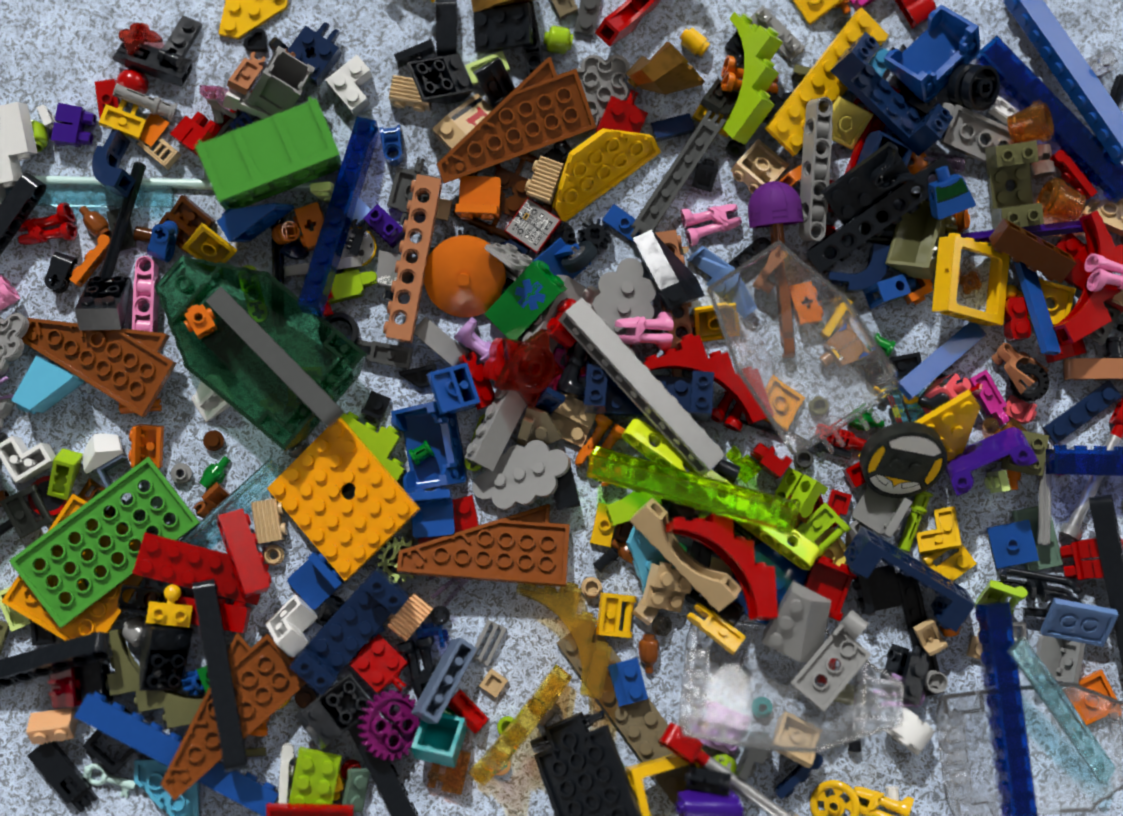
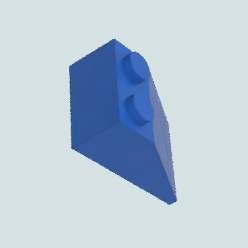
M270 203L228 209L222 213V217L217 220V223L229 242L248 243L295 209V207L290 204Z

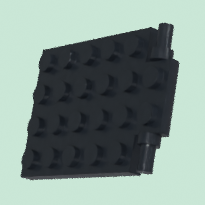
M603 710L592 715H583V712L577 713L545 727V732L540 737L530 741L532 748L543 744H550L551 748L535 754L534 758L556 816H643L608 724L589 731V727L593 726L595 722L605 718Z

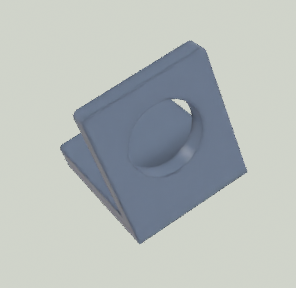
M120 454L96 468L106 488L112 484L106 471L128 460L126 455Z

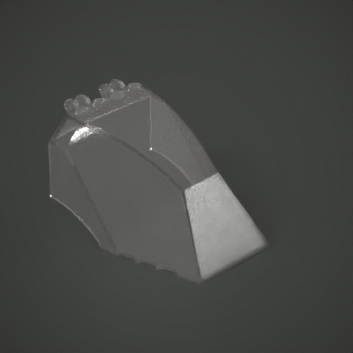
M780 240L707 288L734 368L791 455L812 448L821 441L829 453L832 454L835 452L834 448L826 438L833 434L837 443L843 447L846 444L837 431L856 418L865 431L869 430L868 422L862 417L867 411L874 422L877 424L881 422L873 407L883 402L899 386L897 371L879 347L847 296L830 284L827 279L819 275L810 265L801 260L798 255Z

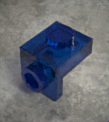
M433 622L422 623L421 628L417 629L418 638L439 635L440 647H445V642L449 641L448 630L443 629V625L434 626Z

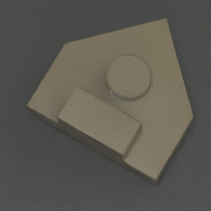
M528 405L517 437V444L526 446L532 440H540L548 445L560 440L562 435L554 425L548 411Z

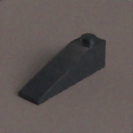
M652 230L633 238L666 312H671L705 296L696 276Z

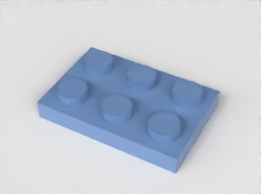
M1054 598L1040 629L1041 635L1104 647L1116 622L1118 612L1115 609Z

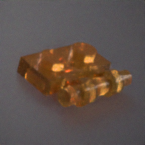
M461 750L455 768L446 766L445 774L439 773L440 764L432 763L431 771H428L427 778H429L427 787L435 788L436 782L440 781L443 782L441 791L462 795L471 752Z

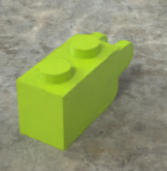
M354 267L344 269L343 273L336 275L335 272L326 273L323 275V278L318 279H328L334 299L329 300L331 305L363 297L366 287L377 284V273L373 271L361 273L359 269L355 270Z

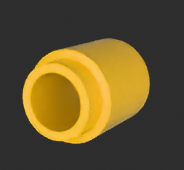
M693 27L690 30L686 28L680 36L682 40L680 44L695 56L702 57L710 46V43L707 41L708 39Z

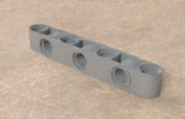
M827 97L812 99L806 105L800 185L803 222L799 223V236L806 242L820 241L826 233L828 202L821 191L829 186L833 131V103Z

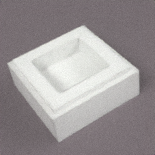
M45 105L38 106L37 109L44 126L50 131L53 130L55 119L51 110Z

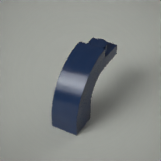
M112 129L104 146H97L94 152L92 170L95 178L117 196L127 198L136 180L124 169L119 168V165L131 141L119 130Z
M873 244L870 247L869 260L864 271L856 274L829 271L826 274L825 283H831V285H836L838 288L845 285V293H857L867 289L880 281L889 270L890 266L886 265L885 262L890 246Z

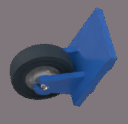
M559 238L534 261L539 259L545 262L550 268L549 271L554 276L567 275L574 279L588 265H591V261L597 255V249L590 241L567 245L562 238Z

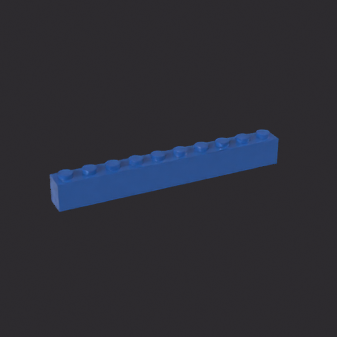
M1004 0L1003 3L1106 149L1109 156L1116 165L1123 162V113L1044 0Z
M96 691L94 694H87L76 712L75 718L162 764L170 766L182 742V736L174 732L168 734L162 731L163 726L155 722L149 724L143 721L144 716L134 711L132 714L124 711L125 706L115 701L113 704L105 701L107 697ZM221 761L197 781L262 816H266L267 803H274L279 795V792L276 791L277 786L267 781L265 784L257 781L258 776L248 771L246 774L238 770L226 773L224 763Z

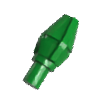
M867 411L850 412L847 418V424L859 431H868V429L873 427L880 429L884 427V421L875 419L873 414Z
M224 456L219 463L215 465L210 464L204 470L199 483L208 490L216 482L220 484L226 475L224 473L225 467L231 460Z

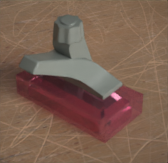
M200 85V94L211 105L216 124H223V113L234 119L239 117L223 106L224 97L229 89L221 86Z

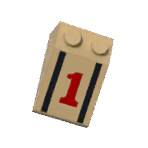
M477 93L447 114L432 128L433 134L450 151L493 108Z

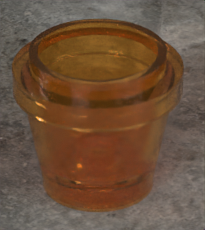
M1041 100L1034 101L1031 106L1007 117L1009 134L1014 143L1039 140L1046 142L1051 140V135H1054V124L1050 109Z
M1056 177L1044 184L1039 192L1036 203H1042L1044 218L1054 217L1075 221L1085 207L1086 197L1068 186L1064 180Z

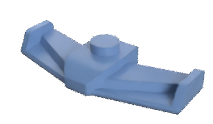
M704 246L700 247L687 259L688 262H691L712 277L706 284L719 299L727 294L729 300L735 302L736 313L740 321L757 307L740 277V273L734 266L729 265Z

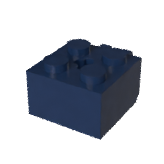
M324 22L317 32L305 25L287 50L289 53L294 52L296 54L295 58L315 68L309 81L320 87L342 55L339 47L334 45L340 35L339 30L334 29L327 39L324 38L330 25L327 22ZM313 54L316 55L314 58H313V57H310V59H309V56H310V55H313Z
M885 125L882 132L878 130L868 133L857 164L888 141L898 147V153L906 166L913 151L906 144L902 143L901 139L895 134L891 137L892 131Z

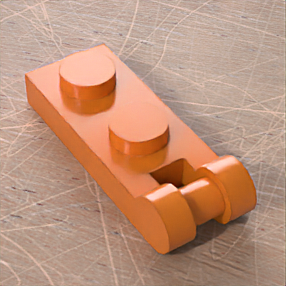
M102 234L98 237L97 246L85 255L84 262L72 271L70 281L79 287L85 284L104 260L111 239L109 236Z

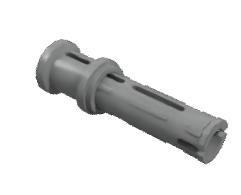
M118 83L112 95L150 110L153 115L159 114L164 116L171 122L178 107V104L172 105L162 101L160 97H149Z

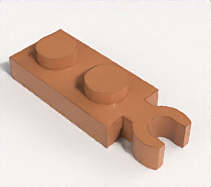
M252 52L249 59L244 58L229 78L227 86L246 95L262 73L266 58L263 56L262 59L258 60L255 58L256 52Z

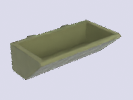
M911 192L913 198H917L919 193ZM924 200L918 204L920 206L919 209L911 214L905 213L901 216L903 220L896 224L885 264L912 278L933 280L937 263L939 237H946L944 236L945 233H955L958 226L953 225L956 223V219L953 216L940 220L931 216L930 201L926 202Z

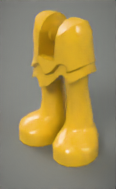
M860 786L853 788L858 796L867 799L865 804L860 803V814L862 816H894L877 809L876 807L879 805L902 816H909L914 802L912 797H906L902 801L883 796L885 793Z

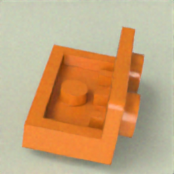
M149 424L133 426L129 433L131 450L128 458L131 462V468H134L147 457H150L158 468L163 467L164 426Z

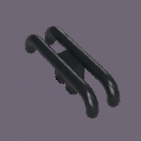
M1012 567L1002 568L998 572V578L1001 580L999 582L1014 588L1018 586L1024 587L1027 590L1028 598L1034 600L1036 595H1039L1042 602H1048L1049 597L1071 596L1064 591L1048 588L1047 582L1068 586L1075 594H1080L1082 591L1076 581L1063 576ZM1007 575L1027 578L1025 584L1005 580Z

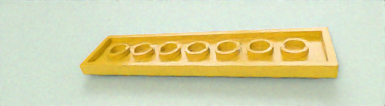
M862 7L857 9L764 128L792 156L797 155L803 147L807 103L812 99L827 97L834 104L837 97H842L848 89L830 71L843 52L865 32L874 37L880 47L889 36Z

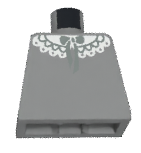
M379 250L377 284L380 287H385L383 299L393 301L394 293H391L393 280H397L398 273H395V266L397 260L400 261L401 255ZM412 257L407 258L408 263H415L418 260ZM406 275L403 278V282L410 284L413 275Z

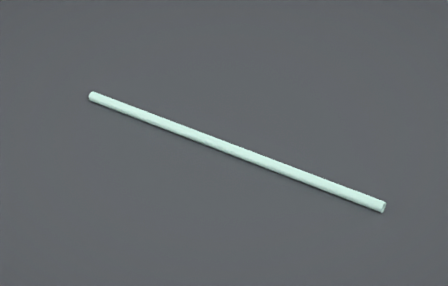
M34 176L46 186L105 187L95 177ZM143 178L140 188L213 190L209 179ZM310 181L288 191L310 192V184L319 182Z

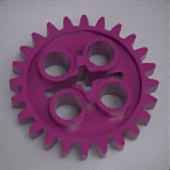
M389 690L388 693L381 691V697L373 695L375 702L367 701L368 709L362 708L365 716H359V719L363 721V724L357 725V727L363 729V732L359 733L358 736L365 738L361 744L367 746L366 751L372 752V756L379 757L382 760L387 758V760L393 761L394 757L401 759L402 754L409 755L408 748L412 749L411 746L420 722L419 718L411 713L415 707L416 700L409 699V694H403L402 691H396L395 693L394 690ZM393 705V712L390 714L389 709ZM406 720L407 724L406 727L403 729V722ZM379 721V728L375 730V725ZM392 736L393 741L389 745V738Z

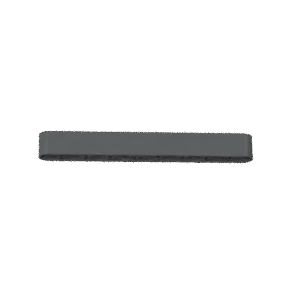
M221 286L206 300L216 313L329 428L345 413Z

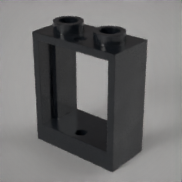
M125 708L124 711L132 714L127 708ZM97 729L82 746L86 749L85 752L92 759L96 758L101 763L104 771L115 774L122 769L138 750L131 747L115 764L94 744L103 734V732Z

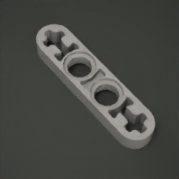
M361 256L283 266L284 275L287 277L360 267L363 265Z

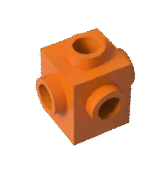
M203 304L191 306L187 309V313L184 314L187 319L184 321L189 332L194 331L198 339L218 330L213 322L216 319L210 308L206 309Z

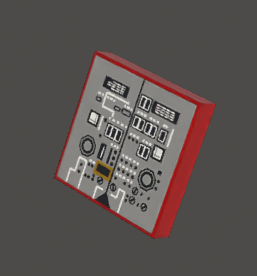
M527 198L504 232L536 254H539L562 221Z

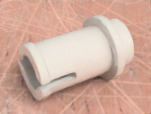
M885 786L886 797L899 801V786ZM887 809V813H897Z

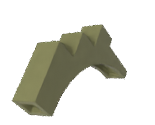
M123 628L109 631V647L112 649L113 655L111 656V666L115 669L114 673L107 674L105 681L106 689L110 691V696L135 691L134 704L138 707L139 712L164 708L162 718L164 724H167V729L191 724L204 697L186 696L173 691H140V666L134 660L127 646L126 639L122 636Z

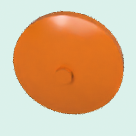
M458 235L442 241L432 250L425 265L424 286L429 298L440 310L456 317H475L487 312L499 299L503 286L506 283V269L502 261L485 250L486 244L490 243L475 236Z

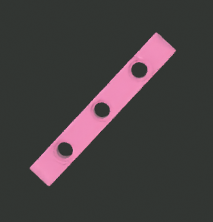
M141 256L135 263L132 330L158 332L159 267L157 262L148 256ZM150 262L151 268L148 271H144V265ZM145 303H149V305H150L149 310L146 311V312H143V311H142L143 305H144Z

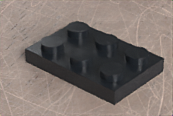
M529 2L473 12L476 53L481 54L533 45L532 8Z

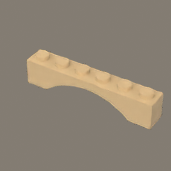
M653 497L636 511L630 519L634 527L648 539L651 545L655 546L663 554L667 561H670L677 568L678 572L693 585L696 591L700 592L707 599L712 607H715L720 612L737 598L742 588L727 573L716 571L699 563L682 548L674 534L666 533L665 524L669 523L668 512Z

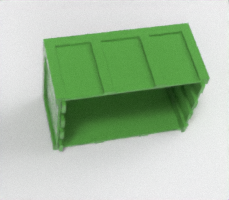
M308 97L309 101L235 129L209 141L202 142L201 139L198 140L199 144L195 145V148L218 202L225 210L250 206L343 169L340 153L316 98Z

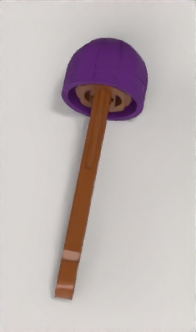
M772 181L762 184L753 192L748 203L749 228L770 227L771 246H773L774 242L780 245L775 253L776 257H779L785 248L783 225L802 223L803 212L801 199L796 190L784 182ZM785 257L774 268L780 342L784 350V354H782L783 359L794 358L795 356L787 260Z

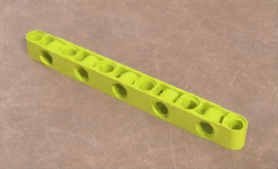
M639 418L632 419L622 433V438L625 442L715 508L725 511V514H733V521L803 570L811 569L820 554V549L712 469L703 476H700L662 433ZM649 442L654 443L656 447L651 446ZM683 466L687 467L690 472L686 471ZM718 491L722 492L723 495H724V497H722V496L718 493Z

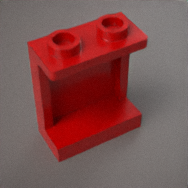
M821 556V559L817 558L809 570L804 587L831 600L828 618L841 621L843 613L840 611L852 579L857 576L849 570L848 565L841 563L838 566L833 564V559Z

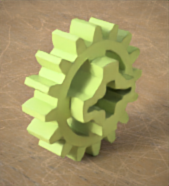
M397 537L393 538L394 543L388 541L386 543L388 547L380 549L383 555H377V557L382 559V562L377 565L383 566V571L387 572L391 578L393 576L395 582H398L399 578L406 582V576L413 579L414 575L394 573L388 566L397 568V563H391V561L398 558L399 551L402 550L401 546L412 547L413 540L406 543V538L402 537L401 542H399ZM393 548L394 553L391 558L386 559L388 552Z

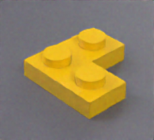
M955 506L935 509L934 515L937 529L916 533L919 553L921 555L963 548Z

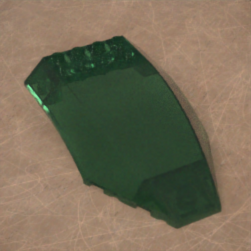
M181 255L155 285V290L160 297L162 309L166 313L168 325L172 335L175 337L176 346L181 353L185 369L237 410L283 451H287L305 440L320 423L321 419L216 313L206 300L221 286L335 403L359 377L367 353L315 312L269 272L251 270L246 267H235L234 265L220 262L214 263L204 259H194ZM196 304L199 306L203 304L206 309L210 308L216 317L213 322L218 329L201 339H198L194 331L189 332L184 323L187 320L184 315L187 313V309Z

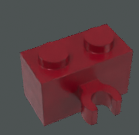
M79 667L49 675L50 680L48 684H51L49 696H51L52 708L75 707L82 704Z

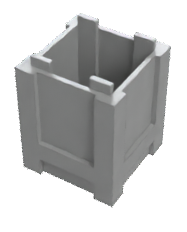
M280 46L277 47L247 100L248 103L253 106L257 105L272 115L293 108L315 69L313 66L306 65L285 52L286 50Z

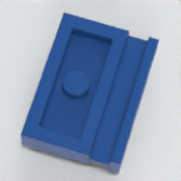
M637 657L608 665L619 707L648 699Z

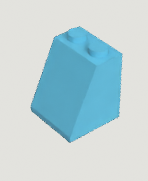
M36 356L11 401L17 403L16 407L24 412L36 414V412L45 413L82 385L84 380L56 363Z

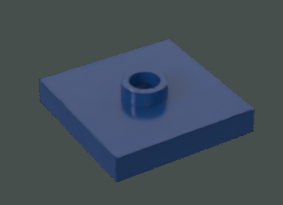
M1029 519L987 528L997 569L1039 560Z

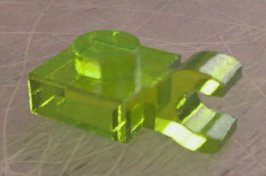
M733 446L725 454L733 464L740 466L738 477L745 484L761 470V467L748 454L742 457L741 452L736 446Z

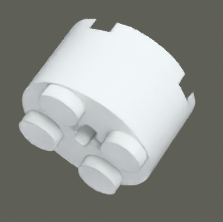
M899 707L883 728V730L893 736V739L898 743L900 742L901 745L907 746L917 756L936 732L931 726L921 721L917 715L905 707Z

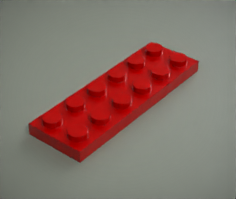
M147 532L144 533L132 574L193 589L192 583L214 579L218 596L258 605L261 593L242 598L227 553ZM263 564L265 572L268 571L269 564Z

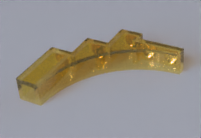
M567 582L565 587H560L559 592H556V588L544 586V589L537 588L533 584L523 585L518 583L516 591L518 595L535 600L550 609L564 622L571 632L581 658L582 684L580 695L602 700L612 647H608L609 643L603 641H596V644L593 643L597 618L593 617L594 614L585 611L578 614L582 589L578 588V584Z
M557 664L547 673L507 727L469 770L468 773L477 782L485 786L496 773H499L519 746L529 737L538 722L554 705L572 679V676Z

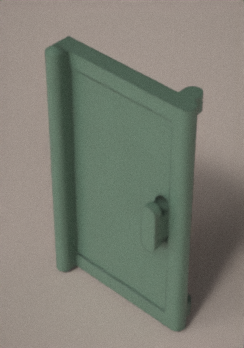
M1038 506L1013 510L1011 513L1014 522L1029 519L1039 557L1038 561L1024 563L1025 570L1036 571L1063 565L1052 516L1050 544L1042 546L1038 545Z

